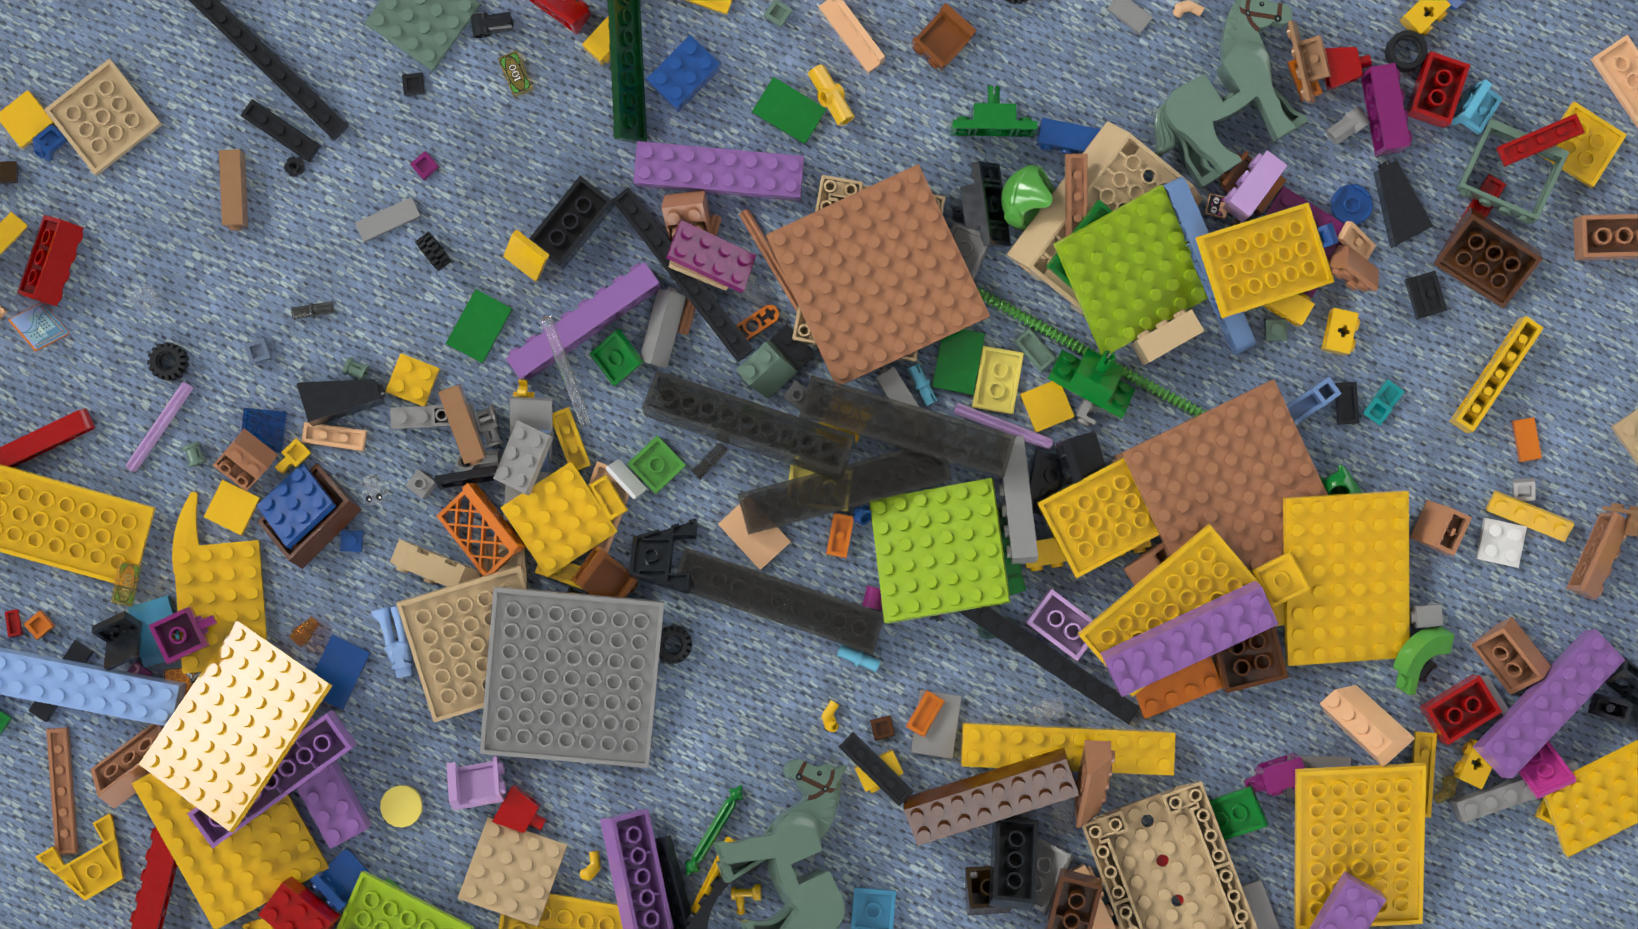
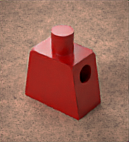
M1357 47L1325 48L1331 77L1324 78L1327 91L1361 78L1363 76L1362 69L1372 66L1370 55L1359 56Z
M514 784L511 786L492 822L525 833L530 825L541 831L547 819L536 814L541 805Z

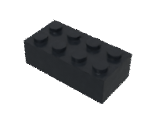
M579 176L529 239L549 254L548 258L561 269H564L613 209L615 204L582 176Z
M1006 818L993 822L989 906L1029 911L1034 907L1036 902L1038 848L1037 820Z

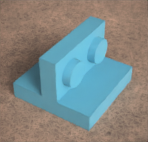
M1485 79L1470 86L1456 107L1451 123L1454 125L1462 123L1476 134H1481L1503 98L1490 90L1492 83Z

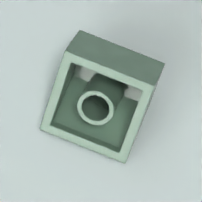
M771 340L765 342L736 369L749 386L767 399L774 395L798 372Z

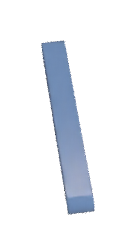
M1179 177L1163 186L1184 234V240L1187 242L1186 245L1189 246L1192 255L1190 256L1227 343L1231 351L1238 355L1254 347L1256 342L1243 312L1221 318L1195 239L1209 232L1186 180L1183 177Z

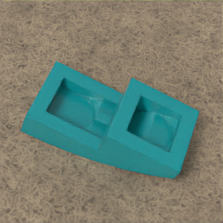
M1387 378L1369 402L1363 414L1380 426L1405 391Z

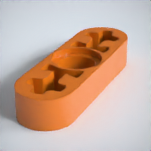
M766 305L736 326L738 329L743 326L745 333L749 335L746 339L750 340L776 323L779 319V311L774 305ZM766 310H774L776 312L774 313V319H765L764 323L766 325L762 326L760 319L756 316L760 314L761 318L766 316ZM751 320L759 324L755 332H750L746 328L747 323Z

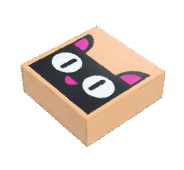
M1210 193L1204 215L1225 219L1227 211L1222 208L1225 204L1223 201L1225 197Z

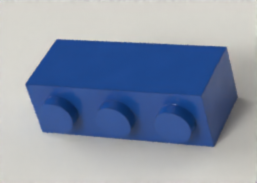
M1042 118L1036 146H1040V150L1052 152L1053 149L1060 150L1063 155L1082 154L1101 129Z

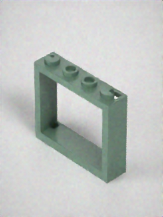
M1490 118L1479 137L1455 190L1460 192L1459 194L1464 198H1474L1479 200V203L1485 207L1492 206L1499 209L1498 211L1503 215H1513L1518 217V220L1524 224H1534L1538 221L1569 151L1554 146L1537 153L1555 163L1532 212H1529L1466 184L1489 134L1508 142L1527 134Z

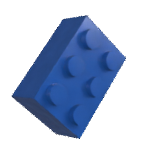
M689 35L647 78V82L673 109L679 112L721 69V65L696 39Z

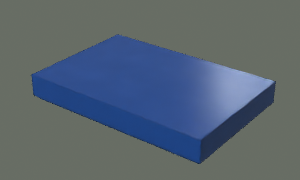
M334 634L331 635L314 671L319 677L333 685L323 701L342 710L345 708L371 654L370 651Z

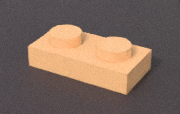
M1346 221L1338 235V240L1343 245L1350 246L1366 260L1369 259L1376 246L1352 221Z

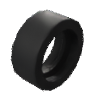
M1412 30L1401 31L1395 34L1387 43L1385 59L1388 64L1395 63L1396 69L1398 68L1400 72H1410L1418 68L1426 59L1428 53L1427 43L1418 32ZM1401 40H1411L1418 48L1417 58L1411 63L1401 62L1394 53L1395 45Z

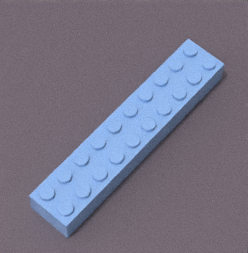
M0 647L1 695L161 726L166 725L184 698L186 683L117 669L107 671L102 666Z

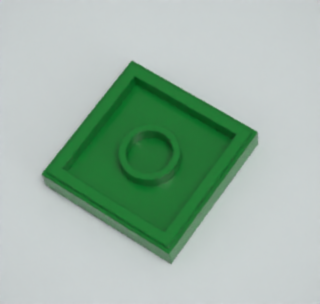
M620 329L615 330L589 353L614 387L644 363Z

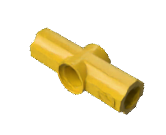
M820 64L808 72V76L818 91L819 103L829 109L838 126L848 124L855 116L845 101L843 87L833 81L824 65Z

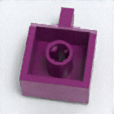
M187 607L148 626L166 664H172L210 646L206 636L209 633L207 628L217 624L214 615L203 619L201 615H196L193 607ZM177 631L184 632L182 640L176 639Z
M1290 753L1258 764L1255 769V775L1243 780L1245 787L1252 785L1255 792L1264 791L1272 796L1283 794L1284 789L1290 787L1294 790L1295 769H1305L1301 756ZM1287 755H1290V760H1287Z

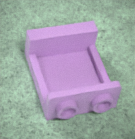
M497 755L492 756L493 761L462 767H457L455 762L447 763L448 797L453 810L504 802L503 794L506 793L505 781H502V774H505V767Z

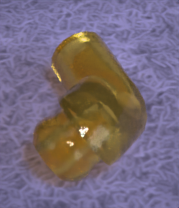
M1446 776L1443 780L1441 791L1433 795L1432 798L1437 805L1455 795L1457 781L1453 776Z

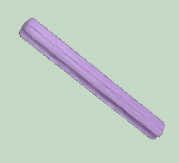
M187 382L181 383L127 462L126 467L129 470L136 472L193 390L190 384Z
M960 403L954 409V414L1010 436H1024L1025 442L1049 450L1053 444V439Z

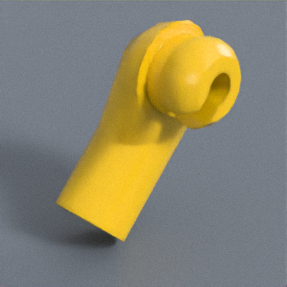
M830 700L821 718L827 731L836 732L839 725L834 713L838 709L839 704Z
M599 850L589 852L590 864L586 868L581 869V879L590 881L601 870Z

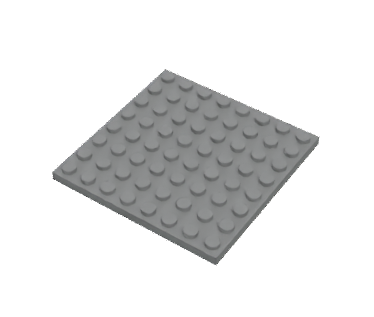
M494 586L480 754L649 768L664 601Z

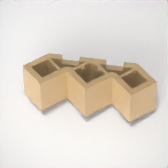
M399 539L390 560L392 564L397 566L396 570L406 574L410 571L425 577L423 581L433 585L437 582L448 587L479 578L481 575L478 570L468 565L453 561L443 555L426 550L402 539Z

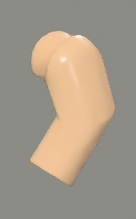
M1185 0L1175 4L1173 15L1181 18L1184 13L1191 12L1200 17L1205 7L1191 0Z

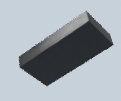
M1357 382L1334 383L1341 392V395L1335 398L1337 425L1359 424Z

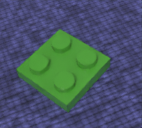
M658 435L627 463L655 494L686 467L685 463Z

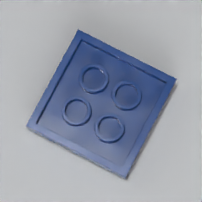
M301 463L256 506L283 544L291 549L336 507V504L309 468Z

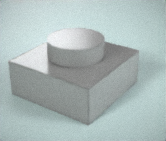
M1512 479L1513 497L1521 501L1536 500L1535 479Z

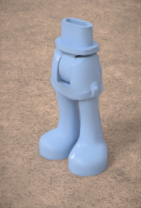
M397 605L371 610L373 618L380 623L386 647L384 650L391 662V669H395L396 678L413 675L411 668L414 665L411 662L412 652ZM391 613L395 622L399 641H395L390 620Z

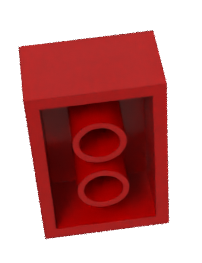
M1430 51L1421 64L1406 109L1408 117L1443 129L1450 125L1471 64Z
M1474 674L1419 706L1433 731L1437 733L1440 742L1446 745L1453 743L1502 713L1481 676Z
M293 876L281 883L258 914L274 929H331L341 916Z

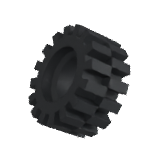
M429 231L415 241L418 248L438 272L452 262Z
M159 343L157 348L153 347L151 349L153 351L152 354H148V357H150V360H147V364H150L149 370L153 372L154 376L166 381L177 380L176 378L183 377L182 374L187 372L185 370L186 366L189 367V363H187L189 357L186 356L187 352L179 345L173 343ZM166 354H172L176 359L175 366L170 370L164 369L161 365V360Z
M679 626L663 628L659 652L661 661L668 664H677L685 660L692 650L691 636ZM674 636L681 641V648L678 652L670 653L666 650L665 642L669 637Z

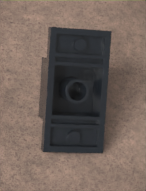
M983 161L972 162L971 175L974 184L960 187L962 205L953 207L952 212H959L954 213L953 217L956 220L964 218L966 229L981 230L980 238L983 246L1010 247L1009 226L1004 219L1001 203L1003 185L1000 164Z

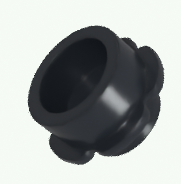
M292 156L287 159L284 169L290 176L297 177L305 170L304 161L299 157L295 158Z

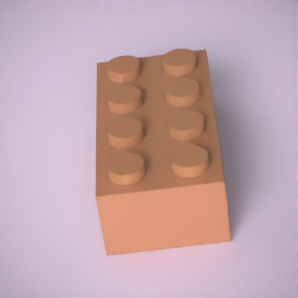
M1638 214L1581 215L1573 219L1575 261L1638 259Z

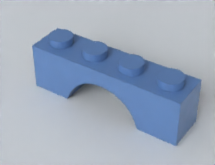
M1327 377L1286 406L1295 425H1297L1303 419L1341 395V392L1331 378Z

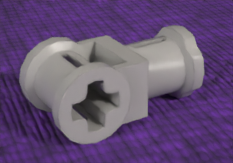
M490 404L488 408L480 411L474 410L475 424L479 432L484 434L487 443L485 445L486 449L503 444L504 441L500 439L497 430L500 427L494 406Z

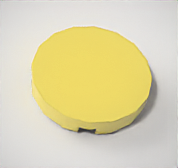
M398 785L390 788L381 799L380 810L382 817L394 827L412 825L423 812L421 795L409 785Z

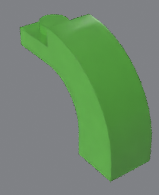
M1442 626L1428 627L1414 634L1403 645L1395 659L1393 668L1399 671L1395 687L1408 695H1416L1419 676L1423 666L1436 655L1450 654L1455 634Z

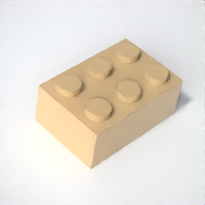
M1185 309L1173 315L1170 322L1166 319L1155 325L1156 328L1151 333L1147 329L1137 335L1138 338L1131 346L1143 366L1204 332L1192 309L1187 312Z

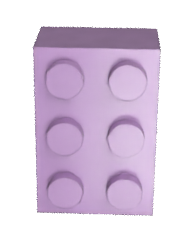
M1268 150L1262 155L1258 153L1247 166L1250 170H1246L1236 181L1237 188L1233 187L1223 199L1225 204L1222 208L1241 222L1251 216L1287 167V164Z
M1048 589L1024 622L1076 661L1079 660L1088 648L1087 644L1079 637L1078 632L1093 620L1053 589Z

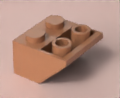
M705 190L664 195L662 212L671 243L681 220L711 234L710 212Z
M1338 245L1328 260L1332 276L1343 279L1346 282L1345 285L1351 290L1356 291V289H1359L1363 292L1377 291L1379 286V269L1350 246Z
M243 429L213 466L247 492L269 468L278 454L246 429Z
M1426 500L1409 538L1446 556H1455L1472 517L1453 508Z
M1164 544L1152 545L1146 552H1143L1123 568L1134 586L1169 557Z

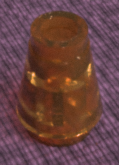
M310 616L309 619L291 630L292 633L289 637L300 647L304 644L307 645L320 624Z

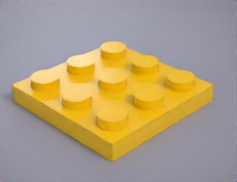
M1573 101L1561 120L1577 114L1585 133L1556 145L1569 151L1561 170L1586 186L1593 188L1627 134ZM1541 156L1542 158L1546 159L1547 161H1549L1550 163H1552V164L1554 165V163H1555L1554 161H1552V160H1550V159H1548V158H1545V157Z

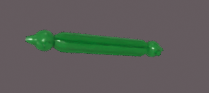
M741 784L737 788L729 789L730 797L725 800L692 854V860L685 861L686 876L699 872L698 863L704 860L735 809L736 801L743 800V786Z

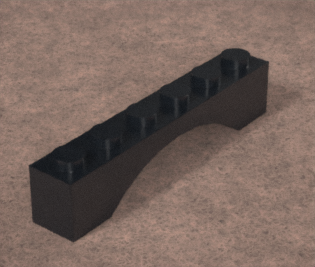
M758 864L757 866H755V867L752 868L751 870L747 871V872L744 873L743 875H745V874H747V873H750V872H753V871H756V870L758 869V867L760 866V864ZM715 876L710 884V887H712L708 895L703 894L697 903L700 905L696 913L692 911L685 921L688 923L685 929H708L712 907L718 896L730 884L724 882L722 876Z

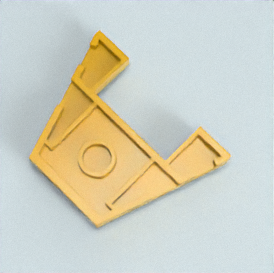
M112 813L92 823L103 843L66 865L55 846L35 856L40 863L42 862L54 875L56 874L84 901L125 878Z

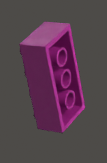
M1395 63L1370 67L1361 77L1367 116L1371 122L1369 127L1375 157L1400 153L1409 147L1412 142V134L1408 130L1406 123L1408 122V113L1403 107L1404 91L1400 89L1399 85L1401 79L1400 70L1396 69Z

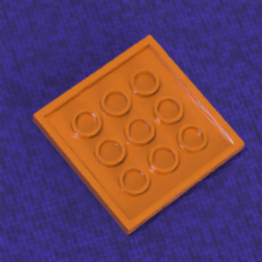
M1209 656L1145 686L1135 697L1142 715L1146 719L1222 689L1213 660Z

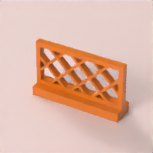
M467 483L462 488L463 491L439 512L436 517L479 572L486 576L496 573L517 552L524 550L526 545L509 523L503 520L501 513L477 483ZM465 496L470 501L469 510L461 509V500ZM449 511H455V523H449L444 517ZM460 512H469L468 524H459ZM474 513H480L482 516V526L473 525ZM459 526L468 527L467 539H461L459 536ZM473 527L481 528V540H472ZM486 529H492L495 532L494 541H485ZM472 542L480 543V555L472 553ZM485 543L494 544L493 556H484ZM499 545H505L510 551L505 557H498ZM484 558L493 559V567L489 572L484 568Z

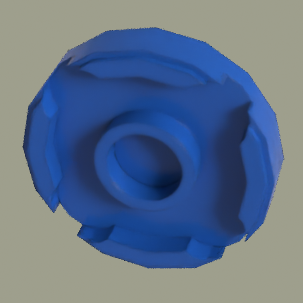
M1350 184L1342 186L1332 196L1330 201L1331 212L1334 218L1344 224L1346 221H1352L1355 225H1358L1370 216L1373 209L1372 197L1360 185Z

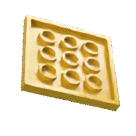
M572 461L535 484L530 495L521 493L500 507L546 577L554 574L618 532L612 521H609L593 492Z

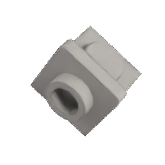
M1083 398L1075 414L1079 418L1077 422L1087 427L1090 424L1096 425V420L1086 416L1087 413H1092L1096 405Z

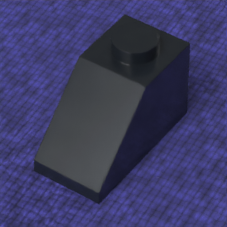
M1593 693L1588 713L1638 728L1637 705Z

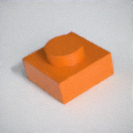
M39 610L24 623V626L36 640H40L55 627L43 610Z

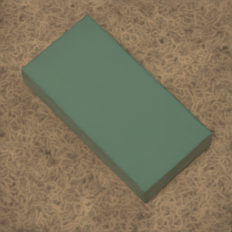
M1030 327L1013 341L1040 373L1056 360L1054 355Z

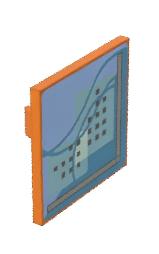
M43 302L8 319L35 352L69 334L68 330Z

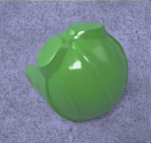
M1028 165L1016 171L1010 176L1003 187L1001 203L1004 219L1014 228L1025 230L1039 210L1049 207L1053 201L1051 194L1055 188L1041 167Z

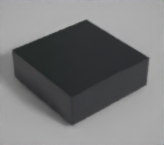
M423 72L402 75L404 96L426 94Z

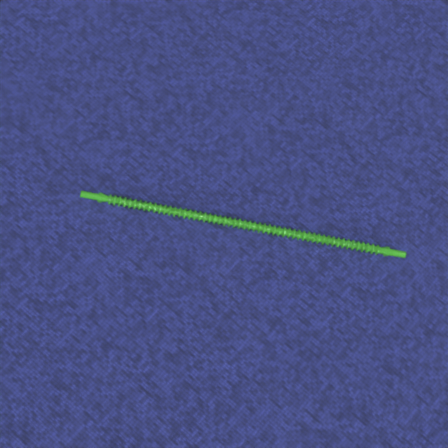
M977 287L983 302L987 301V305L992 304L993 308L996 306L998 311L1000 309L1003 310V314L1007 312L1009 317L1012 315L1014 316L1013 319L1018 318L1019 322L1023 321L1024 325L1029 324V327H1034L1035 331L1040 330V334L1045 333L1046 337L1048 335L1051 336V340L1054 338L1057 343L1060 341L1061 345L1066 344V348L1071 347L1072 351L1077 350V354H1084L1087 348L1090 349L1089 345L1087 347L1084 346V342L1080 344L1079 340H1074V337L1069 338V334L1064 335L1063 331L1058 332V328L1053 329V325L1048 326L1047 322L1045 324L1042 323V319L1038 321L1036 316L1033 318L1031 317L1032 314L1027 315L1026 311H1021V308L1016 309V305L1011 306L1010 302L1005 303V299L1000 300L999 296L997 298L994 297V293L989 294V291L985 292L983 287L981 289ZM1127 366L1124 367L1121 377L1124 376L1125 380L1130 379V383L1135 382L1136 386L1141 385V389L1146 388L1147 392L1152 391V395L1157 394V398L1161 396L1163 401L1166 399L1168 403L1172 402L1173 406L1178 405V409L1183 408L1184 412H1189V415L1194 414L1195 417L1207 411V409L1203 411L1201 406L1199 408L1196 407V403L1192 405L1191 401L1187 402L1186 398L1181 399V395L1176 396L1175 392L1170 393V389L1165 390L1164 386L1159 387V383L1154 384L1153 380L1150 382L1148 377L1145 379L1143 375L1139 376L1138 372L1133 373V369L1128 370Z

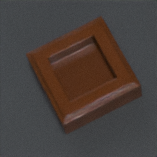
M890 715L870 720L875 741L895 736Z

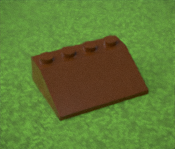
M1470 207L1455 227L1433 265L1504 309L1542 261L1543 257L1540 250Z
M318 463L310 471L336 504V507L291 549L283 544L264 516L258 521L259 525L288 561L301 569L362 510L354 499Z
M1275 626L1213 655L1222 692L1225 693L1289 678Z

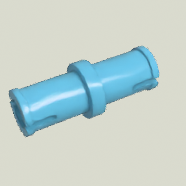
M918 363L908 368L916 384L914 387L916 390H919L925 405L928 406L938 401L930 386L931 382L929 379H926L920 364Z
M841 644L837 653L838 657L853 662V665H860L873 672L877 671L880 664L879 659L864 654L862 650L857 651L844 644Z

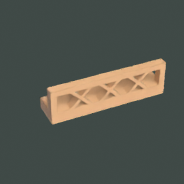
M827 0L819 6V10L867 74L884 63L885 55L843 0Z

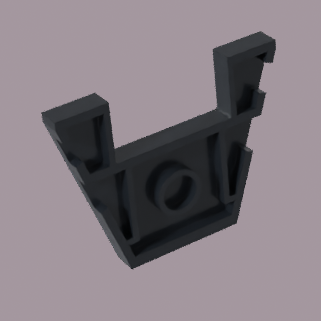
M691 519L689 523L679 525V523L671 525V528L659 531L657 529L634 536L629 563V576L637 580L690 594L691 574L671 573L675 540L696 539L697 519Z

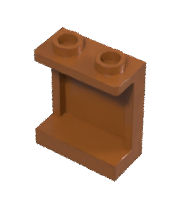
M945 3L933 20L917 37L912 39V49L918 55L927 57L929 59L927 62L935 70L939 68L943 71L976 35L977 30Z
M1245 151L1242 155L1238 153L1237 155H1239L1242 162L1219 178L1221 184L1218 187L1224 192L1228 193L1233 187L1237 188L1235 183L1246 170H1250L1247 167L1252 161V158L1248 156L1249 152ZM1280 175L1253 213L1257 216L1261 215L1287 179Z
M595 546L571 579L572 582L590 595L625 598L638 585V580L629 576L628 569L597 546Z

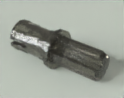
M331 301L317 304L310 302L309 305L291 307V314L294 320L308 317L315 319L316 316L333 314L335 311L334 304Z
M718 443L707 456H703L704 459L691 471L701 480L713 466L716 467L715 464L728 452V449L722 443Z

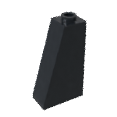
M1387 160L1378 165L1379 170L1373 174L1389 245L1393 248L1427 230L1433 224L1398 161L1390 163Z
M375 379L297 383L308 423L312 426L324 424L385 403L383 398L386 396L384 386L382 384L379 385Z

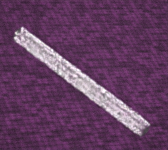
M550 315L542 317V326L581 427L590 426L592 421L554 321Z

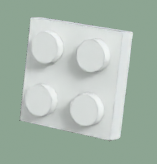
M1484 518L1475 559L1519 568L1527 527Z

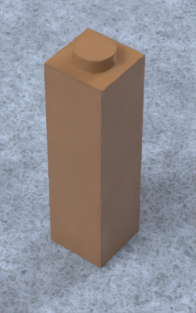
M240 149L219 150L222 225L229 228V231H242V227H248L245 153Z
M458 384L440 390L438 394L464 464L470 463L472 466L483 462L482 458L487 454L462 385Z

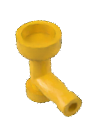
M754 884L752 888L745 889L731 887V899L736 900L738 915L745 914L744 897H753L755 901H761V884Z

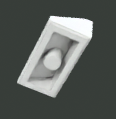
M618 459L606 467L607 472L632 499H637L646 491V487L621 460Z

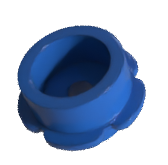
M867 505L859 506L853 512V520L855 523L866 525L872 518V512Z

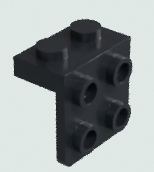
M1095 432L1085 433L1055 443L1056 454L1061 461L1063 467L1062 474L1067 483L1080 481L1106 467Z
M126 611L92 626L91 633L106 642L104 669L107 671L136 659L140 653L143 622Z

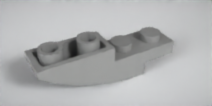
M468 403L474 418V403ZM443 405L390 408L391 429L450 427Z

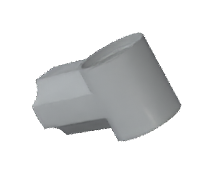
M1357 106L1343 116L1342 120L1327 129L1326 133L1330 141L1337 145L1351 134H1356L1371 122L1361 108Z
M499 449L486 450L487 455L482 458L483 462L470 467L464 466L460 454L457 458V464L460 469L465 471L498 466L501 461Z

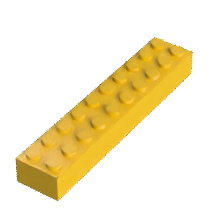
M962 722L961 766L1000 768L1065 748L1072 770L1079 771L1084 741L1093 740L1111 741V750L1115 751V762L1111 763L1112 773L1174 776L1176 733L1160 730Z

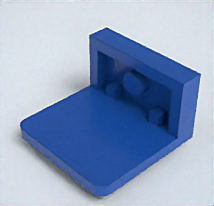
M349 849L343 850L328 864L329 868L327 870L320 871L310 879L313 883V888L327 898L326 901L331 908L338 911L347 905L360 873L364 870L369 872Z

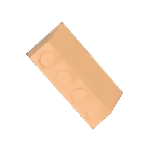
M1357 685L1335 689L1320 703L1325 714L1382 767L1388 764L1415 739Z

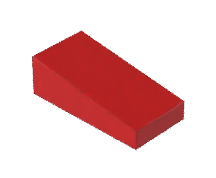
M19 610L6 611L5 619L8 637L23 636Z

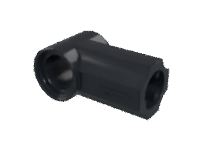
M511 12L491 15L488 13H477L470 16L474 38H483V36L486 38L495 33L514 31Z

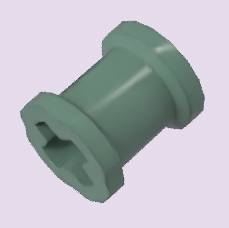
M350 357L347 359L342 373L354 376L358 380H365L370 365L360 364Z
M194 442L182 447V451H185L189 468L207 462V459L203 458L200 450V442Z

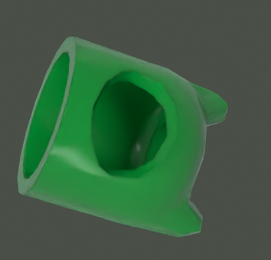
M1342 464L1338 465L1337 472L1330 474L1326 478L1320 477L1328 495L1362 493L1349 471Z

